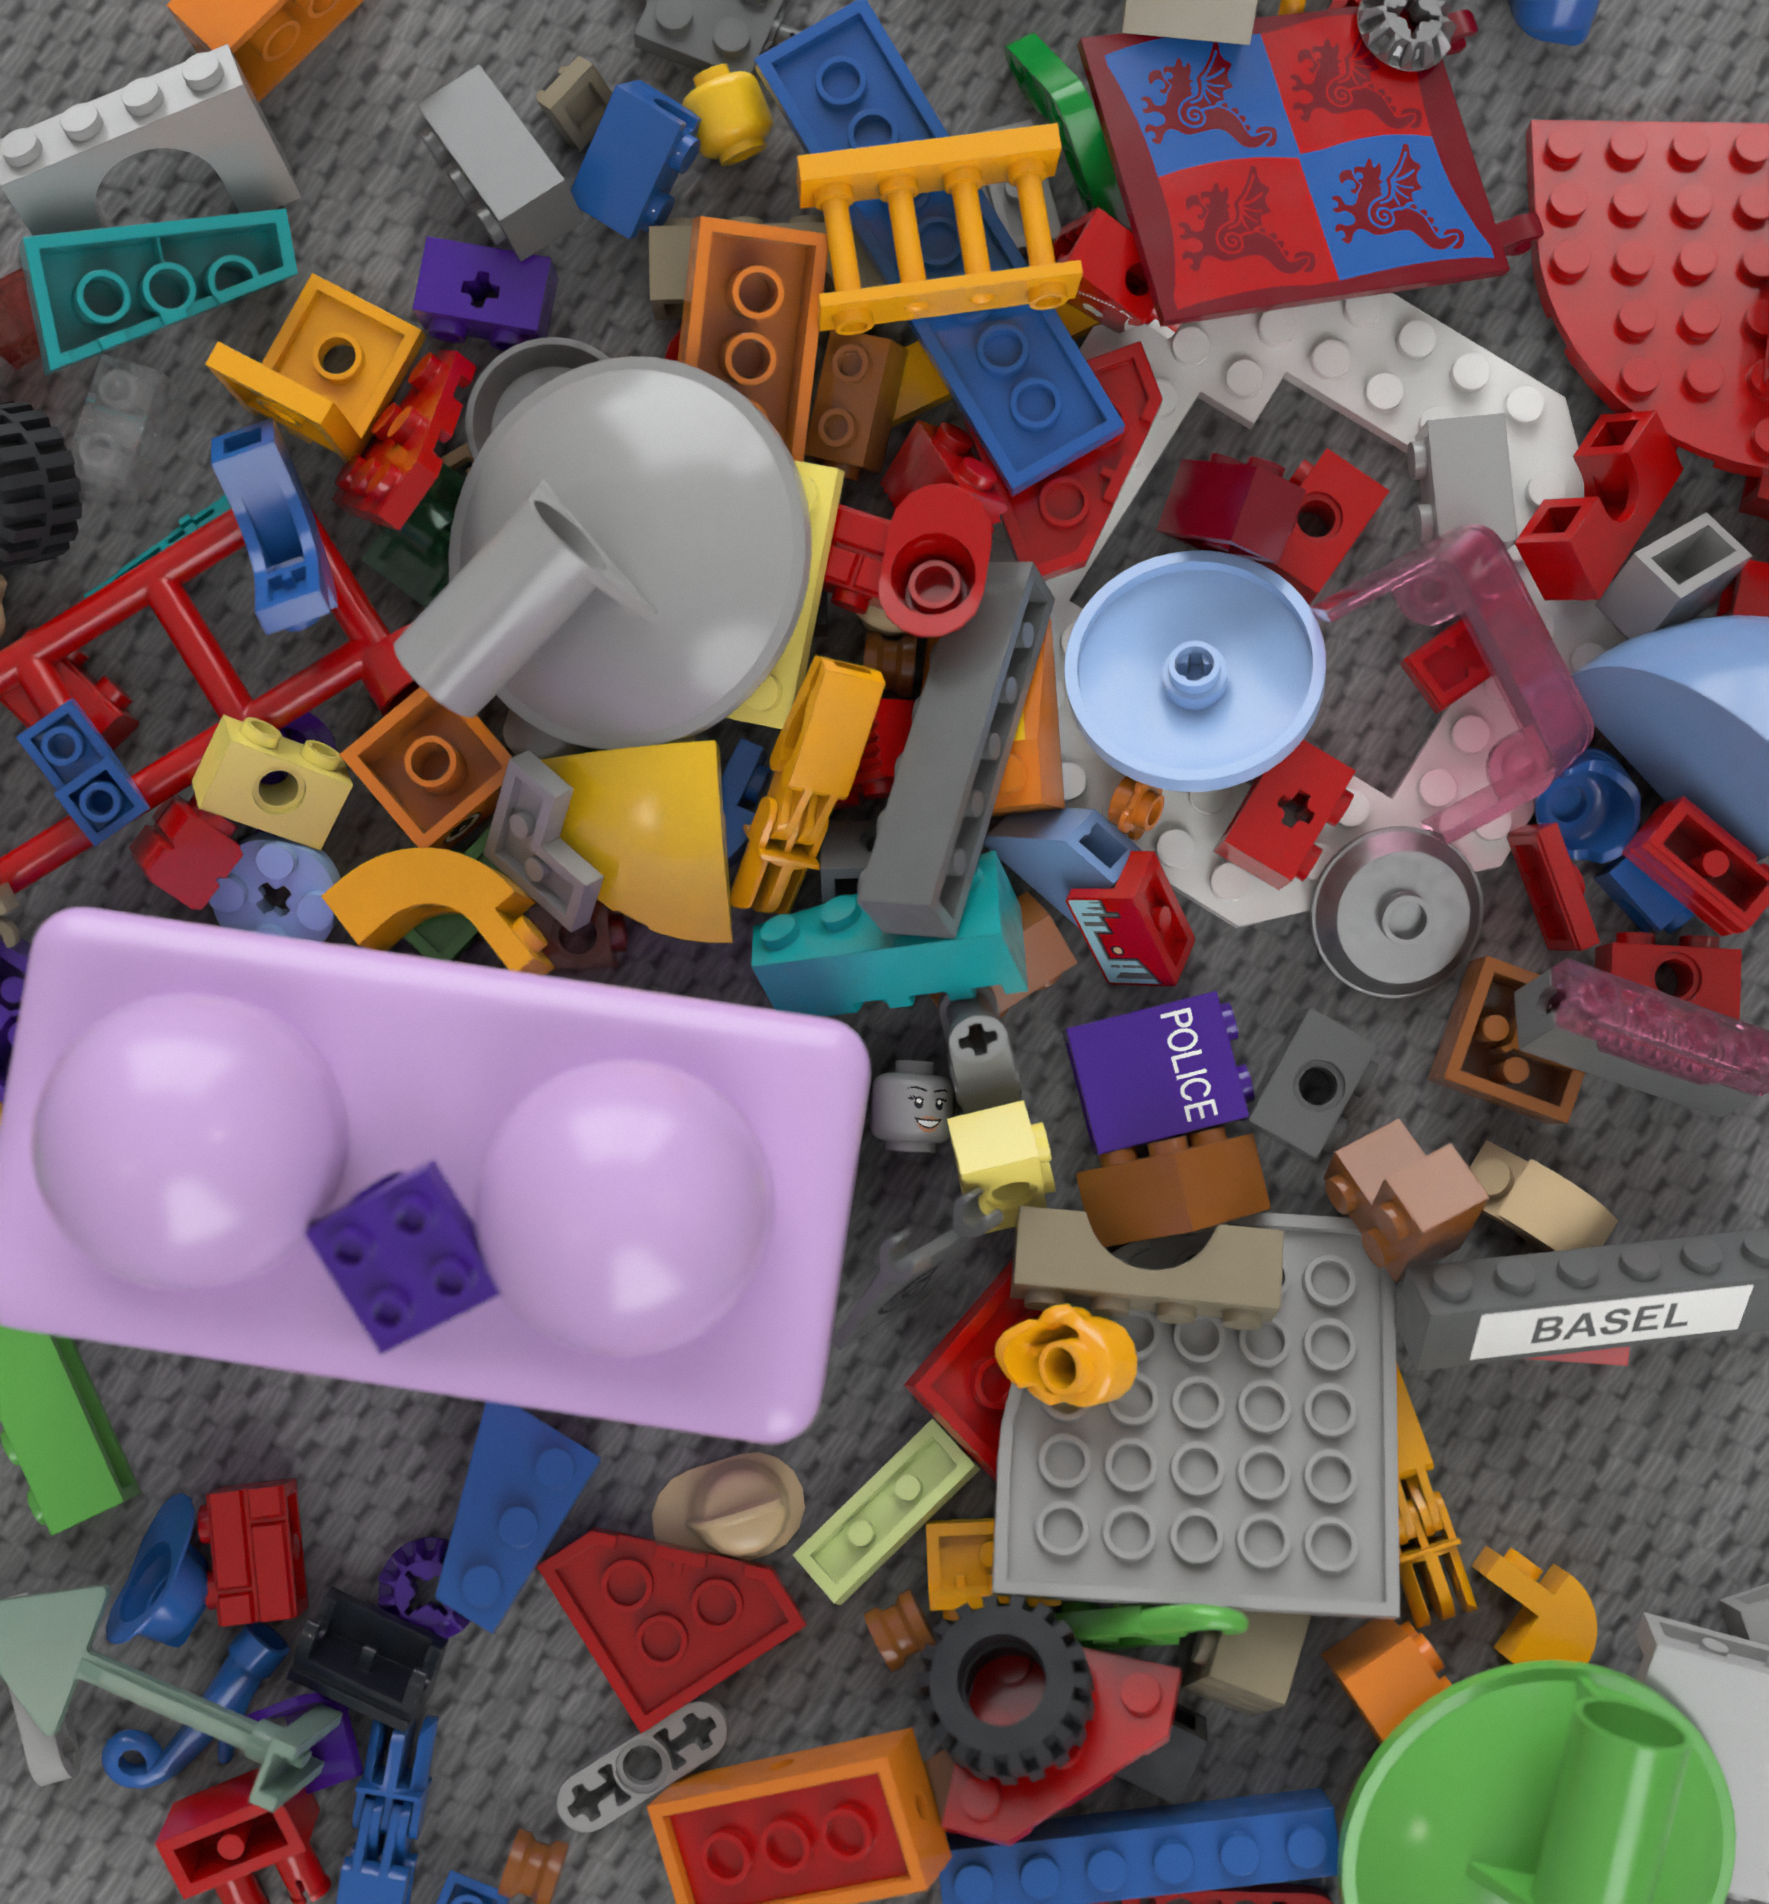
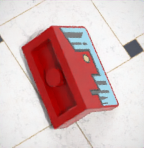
M1131 851L1114 889L1073 888L1069 891L1065 902L1105 980L1109 984L1176 987L1196 938L1155 851Z

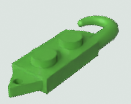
M1074 1601L1062 1603L1061 1613H1054L1055 1618L1059 1622L1064 1619L1073 1630L1076 1640L1081 1644V1647L1100 1651L1179 1644V1637H1184L1187 1635V1632L1221 1630L1225 1635H1237L1246 1632L1249 1625L1248 1618L1241 1612L1227 1607L1207 1604L1153 1607V1605L1113 1603V1608L1101 1609V1606L1095 1603Z

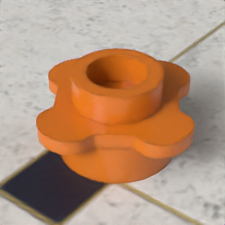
M1126 776L1119 783L1111 798L1108 809L1109 821L1118 825L1120 832L1125 834L1129 832V839L1139 840L1145 830L1150 831L1153 829L1162 814L1165 802L1162 795L1163 789L1146 785Z

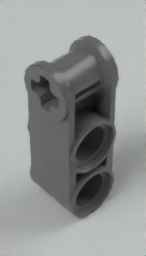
M990 986L978 987L975 998L950 1001L946 992H942L938 1000V1011L947 1047L945 1057L951 1082L954 1084L958 1115L1022 1101V1088L1014 1053L1006 1027L1000 1018L997 1000Z

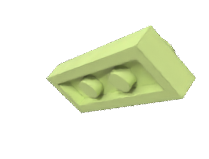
M932 1418L828 1519L793 1556L831 1601L841 1606L981 1468L940 1423Z

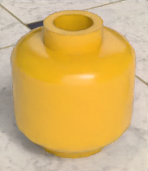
M727 64L710 67L693 77L696 88L684 98L682 106L691 110L702 119L695 136L701 142L699 153L705 158L719 159L721 166H730L762 152L767 147L765 138L770 134L774 122L756 77L746 71L730 73Z

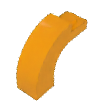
M409 848L382 854L354 868L321 895L355 942L371 950L388 951L409 931L427 919L444 914H461L474 924L510 971L545 976L555 968L542 952V949L548 945L547 940L539 929L527 917L522 915L536 901L506 875L464 854L438 848Z

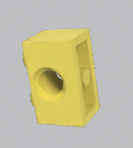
M226 715L222 716L192 779L199 809L320 851L353 787L342 757L332 747L315 740H307L305 744H301L282 737L281 732L277 728L260 719L247 717L242 722ZM273 771H286L289 773L285 780L277 784L268 785L260 782L265 775Z
M1024 1100L947 1119L962 1195L980 1186L984 1191L978 1198V1204L982 1212L988 1215L999 1208L1003 1213L1004 1218L1002 1222L986 1233L1015 1227L1020 1206L1047 1208L1045 1194L1056 1192L1049 1162L1052 1160L1043 1122L1030 1124Z

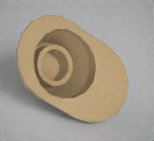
M761 1452L738 1454L692 1468L671 1479L659 1493L652 1513L654 1536L656 1540L744 1560H753L768 1555L786 1545L797 1532L805 1510L803 1487L794 1470L778 1457Z

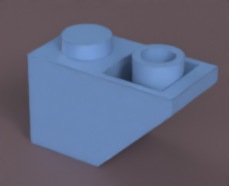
M1067 807L1059 810L1007 815L985 837L983 842L984 846L990 851L995 850L1000 860L1077 927L1078 925L1065 902L1069 891L1073 888L1112 889L1116 885L1131 851H1143L1097 810Z

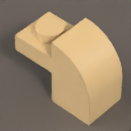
M1486 1140L1469 1168L1490 1197L1481 1213L1511 1228L1530 1246L1541 1252L1603 1246L1618 1222L1599 1201L1569 1180L1532 1159L1528 1162Z

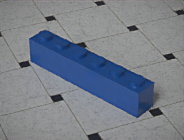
M1322 1788L1180 1803L1177 1805L1172 1804L1049 1818L1033 1827L1031 1833L1011 1846L957 1833L952 1836L948 1831H944L952 1858L939 1874L942 1904H1092L1337 1876L1339 1843L1334 1806Z

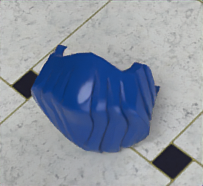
M1580 748L1566 751L1560 756L1538 788L1533 805L1537 824L1558 823L1570 859L1605 863L1620 857L1626 845L1636 835L1640 821L1641 796L1637 786L1615 756L1597 748Z

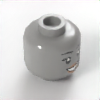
M896 1060L895 1073H884L873 1080L870 1132L877 1139L885 1141V1151L936 1153V1144L950 1139L947 1119L954 1117V1084L944 1076L934 1075V1062Z

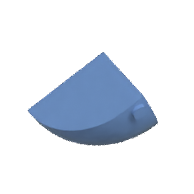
M1734 615L1692 619L1666 625L1656 631L1623 641L1587 662L1558 685L1666 802L1685 796L1757 856V862L1769 856V617Z

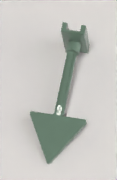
M108 1584L0 1599V1675L45 1736L50 1737L60 1731L79 1679H82L244 1750L246 1758L262 1764L248 1802L270 1812L277 1810L321 1774L325 1762L311 1756L312 1752L309 1749L339 1725L343 1712L320 1703L286 1728L264 1718L257 1722L95 1651L92 1644L112 1593V1589Z

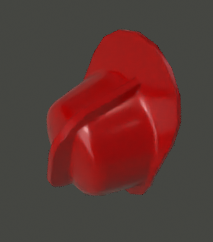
M949 483L926 485L910 493L894 511L887 531L879 578V601L887 618L906 633L918 637L945 636L961 629L976 614L984 594L992 547V528L983 503L967 489Z

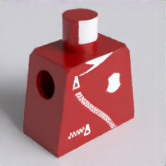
M1096 208L1061 229L1053 243L1055 262L1062 263L1081 260L1083 270L1076 297L1068 299L1067 304L1117 333L1125 332L1143 324H1146L1166 339L1171 338L1182 324L1164 327L1159 325L1132 232L1100 208Z

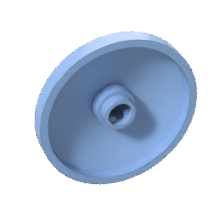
M1204 550L1182 551L1153 557L1140 562L1118 574L1097 591L1078 616L1071 631L1065 654L1064 675L1068 702L1074 721L1089 746L1107 764L1120 773L1152 787L1181 792H1205L1236 786L1252 780L1272 769L1295 750L1312 727L1321 706L1326 680V651L1320 626L1313 611L1299 592L1280 575L1255 561L1233 554Z

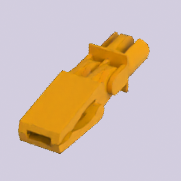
M815 655L784 723L783 730H781L771 753L770 768L775 772L768 795L761 799L752 824L743 825V830L749 838V842L730 889V899L733 907L740 909H750L752 907L756 912L767 914L774 911L778 915L790 914L807 869H820L821 865L816 857L827 832L829 815L837 799L845 800L852 787L884 690L885 681L882 672L873 668Z
M1396 1361L1399 1546L1407 1544L1408 1540L1414 1539L1415 1545L1403 1549L1399 1547V1579L1416 1629L1429 1626L1431 1623L1430 1615L1412 1566L1413 1563L1418 1565L1429 1600L1441 1621L1454 1618L1455 1607L1438 1558L1440 1555L1443 1556L1457 1600L1465 1613L1478 1610V1606L1457 1548L1461 1541L1456 1537L1440 1492L1438 1490L1432 1491L1427 1472L1434 1470V1463ZM1436 1531H1441L1442 1536L1427 1540L1426 1537L1435 1535Z

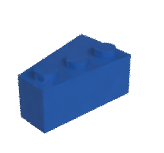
M486 1401L435 1599L491 1634H495L601 1463V1458L517 1405Z

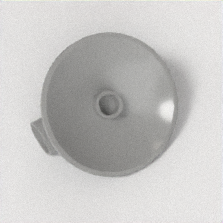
M629 356L585 364L559 375L540 386L505 416L488 437L475 458L464 481L453 518L449 545V584L394 642V650L399 661L411 677L428 694L459 715L470 718L475 717L497 695L508 708L544 733L568 743L588 748L613 750L672 744L691 738L711 728L733 713L768 677L794 633L803 608L809 583L812 556L811 523L802 480L792 455L773 425L747 397L722 380L684 363L657 357Z

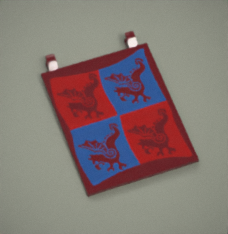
M1359 6L1255 18L1250 45L1129 33L1080 38L1077 44L1160 327L1505 276L1510 270L1506 255L1519 256L1525 254L1531 249L1530 240L1540 239L1544 235V230L1536 213L1518 215L1495 224L1443 59L1429 69L1415 72L1399 70L1385 64L1368 49L1360 35L1357 22ZM1406 8L1398 16L1406 19L1408 29H1411V34L1419 25V23L1411 21L1410 12ZM1459 10L1447 15L1448 19L1453 21L1457 27L1450 41L1451 48L1446 55H1454L1463 51L1466 47L1465 37H1473L1478 32L1474 15L1470 10Z

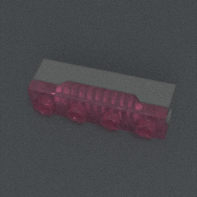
M1569 958L1554 966L1553 970L1546 971L1514 992L1519 1050L1718 1118H1722L1756 1100L1758 1095L1763 1096L1769 1093V1031Z

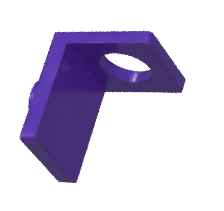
M317 1692L295 1696L245 1715L257 1722L263 1718L269 1721L285 1718L286 1724L289 1726L320 1703L343 1712L339 1725L309 1749L312 1752L311 1756L325 1763L321 1774L305 1786L307 1794L356 1778L364 1773L347 1706Z

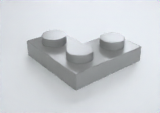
M528 750L509 759L483 855L520 886L567 930L573 932L590 922L604 876L559 838L574 789Z

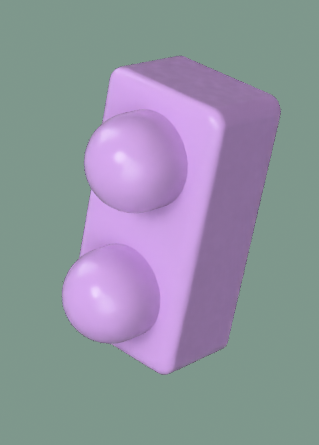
M88 907L69 908L54 914L44 922L32 942L0 1120V1325L17 1330L769 1444L784 1442L802 1433L814 1419L819 1408L827 1377L871 1084L869 1056L864 1043L850 1027L828 1018ZM434 1159L475 1224L479 1249L485 1266L501 1295L380 1355L303 1232L313 1221L346 1205L356 1194L384 1176L398 1170H404L405 1173H408Z

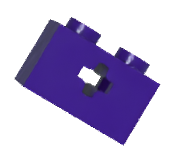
M426 236L412 310L423 329H428V334L435 339L456 344L464 343L466 336L490 340L489 344L493 348L504 352L525 341L548 337L559 278L551 257L531 255L521 262L514 251ZM487 292H494L496 298H487L483 308L476 307L474 301H484Z

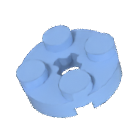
M268 832L256 833L238 842L243 856L226 878H217L216 881L219 884V888L209 900L222 928L323 943L337 924L338 918L321 895L341 879L336 866L322 849L320 851L280 836H273L274 834ZM268 882L274 889L285 886L291 893L285 901L288 908L281 909L278 906L269 904L264 898L266 891L263 884Z

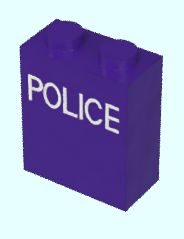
M1217 991L1078 1025L1062 1031L1094 1155L1249 1117L1246 1103L1255 1101L1253 1084L1246 1065L1236 1066L1230 1041L1238 1039L1235 1016L1229 1002L1220 1004Z

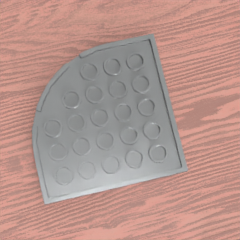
M1255 1213L1219 1224L1284 1231L1281 1309L1270 1323L1262 1322V1328L1256 1330L1227 1328L1222 1326V1318L1196 1316V1321L1189 1324L1166 1323L1156 1319V1312L1130 1309V1315L1127 1317H1103L1116 1322L1126 1329L1134 1342L1138 1357L1135 1380L1131 1388L1118 1400L1085 1408L1066 1402L1051 1406L1035 1398L1027 1390V1387L1018 1388L1013 1383L1011 1384L1000 1426L997 1453L991 1595L1002 1597L1017 1595L1036 1599L1154 1606L1207 1604L1238 1611L1390 1620L1400 1617L1396 1325L1394 1323L1396 1316L1395 1282L1385 1267L1379 1268L1370 1260L1362 1244V1234L1351 1218ZM1217 1225L1188 1233L1130 1242L1111 1253V1255L1130 1266L1140 1269L1164 1270L1174 1268L1198 1255L1207 1245ZM1069 1304L1071 1307H1083L1090 1313L1089 1305Z

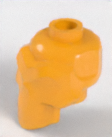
M1069 1304L1052 1306L1043 1311L1039 1320L1029 1319L1007 1330L995 1345V1356L1004 1374L1018 1388L1027 1387V1390L1035 1398L1046 1405L1052 1406L1066 1402L1085 1408L1118 1400L1131 1388L1137 1375L1138 1357L1134 1342L1126 1329L1114 1321L1100 1316H1092L1083 1307H1071Z

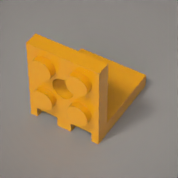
M312 273L262 363L218 341L205 365L246 411L256 416L259 413L267 418L273 417L275 422L284 426L290 434L309 444H312V442L317 443L338 454L346 463L355 454L362 455L373 435L371 433L373 425L381 413L390 405L425 342L426 336L421 329ZM338 345H347L355 349V361L349 370L340 374H332L325 371L324 358L330 349Z

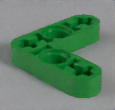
M1033 32L1004 47L1005 57L1021 93L1049 124L1058 123L1061 146L1085 214L1100 208L1132 232L1096 111L1080 79Z

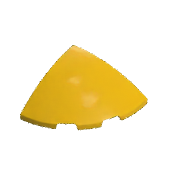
M716 740L621 748L541 760L574 789L559 838L604 876L597 897L599 901L612 911H619L629 918L648 926V929L662 935L702 943H733L726 816L723 812L720 747Z

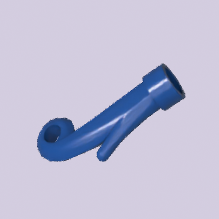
M260 1621L245 1624L229 1644L228 1650L230 1654L202 1695V1698L245 1715L254 1694L263 1680L273 1674L290 1652L285 1639L269 1625ZM183 1724L165 1749L162 1750L160 1745L147 1733L141 1730L127 1729L116 1733L107 1741L102 1750L101 1763L105 1773L114 1783L125 1788L146 1789L162 1784L180 1773L204 1751L214 1737ZM218 1739V1760L220 1764H228L233 1758L235 1746ZM129 1750L139 1751L145 1757L146 1763L136 1765L128 1762L122 1754Z

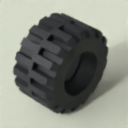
M23 401L0 403V570L56 559L57 556L64 555L70 549L69 542L74 541L79 531L77 519H81L82 504L79 501V492H81L80 479L76 476L74 469L75 461L71 450H67L64 444V437L58 427H51L49 417L40 409L34 410L31 404Z
M997 1595L982 1597L984 1606L982 1608L972 1611L967 1602L955 1609L960 1619L951 1626L943 1619L934 1629L939 1639L936 1645L925 1644L920 1657L926 1665L925 1672L917 1673V1689L923 1697V1701L919 1703L920 1708L935 1738L950 1758L961 1768L967 1767L975 1777L985 1781H989L990 1776L997 1777L1004 1785H1018L1017 1777L1027 1775L1034 1782L1046 1777L1043 1769L1054 1763L1060 1769L1070 1761L1067 1752L1073 1745L1079 1748L1082 1746L1087 1737L1084 1728L1086 1721H1093L1095 1709L1092 1700V1691H1095L1093 1676L1081 1644L1077 1642L1073 1630L1064 1619L1059 1622L1055 1618L1052 1609L1040 1602L1036 1608L1029 1606L1026 1597L1011 1595L1009 1603H1000ZM1007 1655L1023 1656L1038 1663L1044 1671L1046 1687L1039 1705L1029 1716L1013 1724L993 1725L979 1720L974 1715L969 1705L970 1689L976 1675L987 1663Z

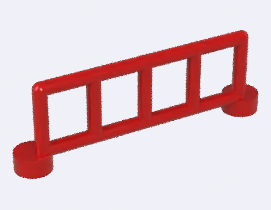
M232 508L0 651V698L21 686L41 719L68 700L74 698L54 664L148 606L153 610L220 720L223 715L244 722L245 718L252 717L265 721L280 730L359 680L362 681L381 714L386 716L417 690L420 685L403 667L394 650V642L412 623L393 633L389 632L313 509L312 512L327 554L337 594L338 607L330 610L349 641L254 700L183 587V584L246 546ZM219 722L130 776L150 806V809L134 820L192 785V779ZM69 814L0 857V885L8 882L14 895L94 845Z

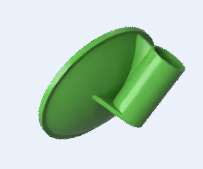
M1544 1660L1505 1665L1473 1675L1453 1684L1427 1700L1409 1714L1388 1735L1374 1753L1356 1784L1342 1823L1337 1867L1341 1904H1724L1731 1885L1735 1863L1736 1827L1734 1808L1721 1766L1708 1743L1694 1725L1669 1700L1651 1687L1620 1672L1583 1662Z

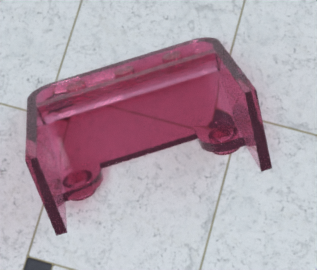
M1477 524L1455 527L1310 607L1317 620L1332 623L1390 591L1403 615L1418 624L1436 625L1460 614L1519 730L1499 740L1490 750L1486 760V776L1490 783L1489 785L1421 821L1424 829L1431 836L1447 845L1541 795L1587 749L1594 733L1592 716L1503 541L1492 529Z

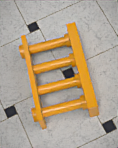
M1058 123L797 156V191L800 209L816 207L818 210L823 211L835 292L818 295L817 320L819 332L835 330L840 335H857L869 331L873 328L874 324L1027 304L1034 310H1048L1065 304L1068 299L1075 298L1083 274L1081 260L1062 263L1055 262L1042 181L1047 177L1055 176L1062 149ZM1009 182L1010 185L1017 188L1030 267L991 272L978 190L983 185ZM945 190L953 198L965 275L926 280L913 198L919 193ZM881 199V201L888 203L900 284L861 288L849 206L857 201Z

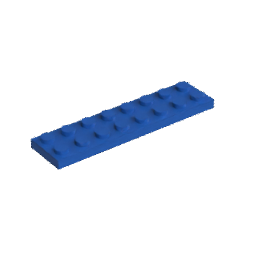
M856 0L754 58L755 69L806 155L950 137L867 0ZM980 188L978 195L991 272L1029 267ZM945 190L919 193L913 199L926 280L965 275L952 195L947 194ZM881 199L854 202L849 206L853 233L885 285L900 284L888 203L881 201ZM1027 304L906 320L1012 496L1123 433L1124 422L1054 308L1034 310Z

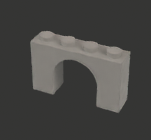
M228 44L209 52L195 54L181 64L150 77L133 80L119 90L88 103L76 104L64 113L28 128L16 129L0 139V187L32 236L114 227L96 198V193L102 179L112 167L123 159L141 151L157 148L183 150L199 156L209 163L219 175L239 213L273 210L302 198L288 160Z

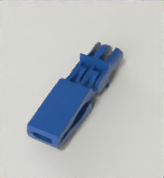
M426 1715L423 1721L413 1769L408 1767L416 1717L405 1733L395 1728L393 1729L386 1765H382L388 1725L372 1719L364 1773L355 1787L357 1796L352 1828L359 1829L351 1854L345 1857L342 1865L336 1904H410L419 1855L418 1853L410 1852L412 1839L417 1840L419 1838L423 1825L429 1786L433 1777H429L439 1716ZM385 1834H387V1835H386V1840H385V1845H384V1847H383L384 1836H385Z

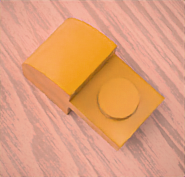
M1485 1546L1471 1567L1523 1605L1494 1648L1514 1664L1544 1660L1574 1661L1588 1664L1597 1640V1617L1588 1593L1578 1580L1553 1563L1540 1583L1536 1581L1543 1573V1570L1510 1547L1502 1557L1488 1546Z

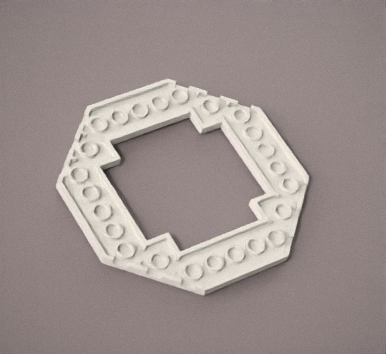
M1393 293L1184 323L1169 339H1166L1146 324L1122 333H1117L1104 325L1094 326L1079 349L1085 360L1141 341L1163 401L1086 566L1045 581L1055 598L1050 619L1052 622L1065 807L1095 809L1109 821L1108 809L1111 798L1119 783L1126 777V775L1107 764L1089 746L1080 733L1070 710L1064 675L1065 654L1071 631L1083 610L1070 600L1197 398L1251 430L1282 379H1285L1405 453H1408L1409 442L1415 441L1416 434L1427 420L1505 413L1517 537H1519L1544 499L1584 497L1583 478L1573 458L1578 449V444L1566 398ZM1002 523L994 524L989 562H1016ZM1515 544L1504 554L1465 557V561L1517 592L1514 597L1545 639L1444 710L1391 798L1353 775L1346 789L1354 793V798L1335 827L1328 823L1324 825L1314 843L1323 848L1322 853L1303 882L1294 877L1292 882L1277 890L1213 852L1251 787L1246 782L1220 790L1205 792H1181L1163 789L1164 808L1157 824L1150 831L1145 830L1139 840H1130L1143 851H1155L1173 890L1235 928L1309 912L1315 884L1332 856L1356 837L1379 828L1408 826L1427 830L1453 844L1467 858L1475 873L1496 869L1503 864L1511 851L1507 834L1528 823L1534 813L1533 800L1538 788L1564 752L1573 749L1590 721L1558 685L1587 662L1627 640V637L1618 632L1613 623L1595 606L1598 600L1544 601ZM1283 806L1282 809L1285 811L1281 823L1290 828L1297 821L1294 818V812Z

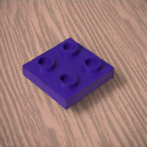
M434 1159L408 1173H405L404 1170H398L384 1176L356 1194L346 1205L313 1221L303 1232L380 1355L501 1295L485 1266L479 1249L475 1224Z

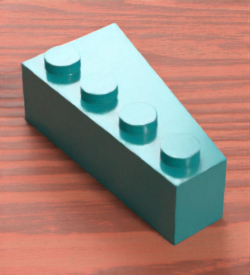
M286 208L22 237L18 245L45 376L283 283L298 274Z
M995 850L979 856L955 938L883 933L857 902L858 893L850 896H837L825 904L792 914H780L766 922L753 926L751 967L775 1011L825 1017L857 1013L864 1002L881 1000L887 1003L889 1008L913 1006L916 995L946 992L949 1000L954 1001L975 998L978 987L1002 985L1005 994L1028 991L1021 906Z

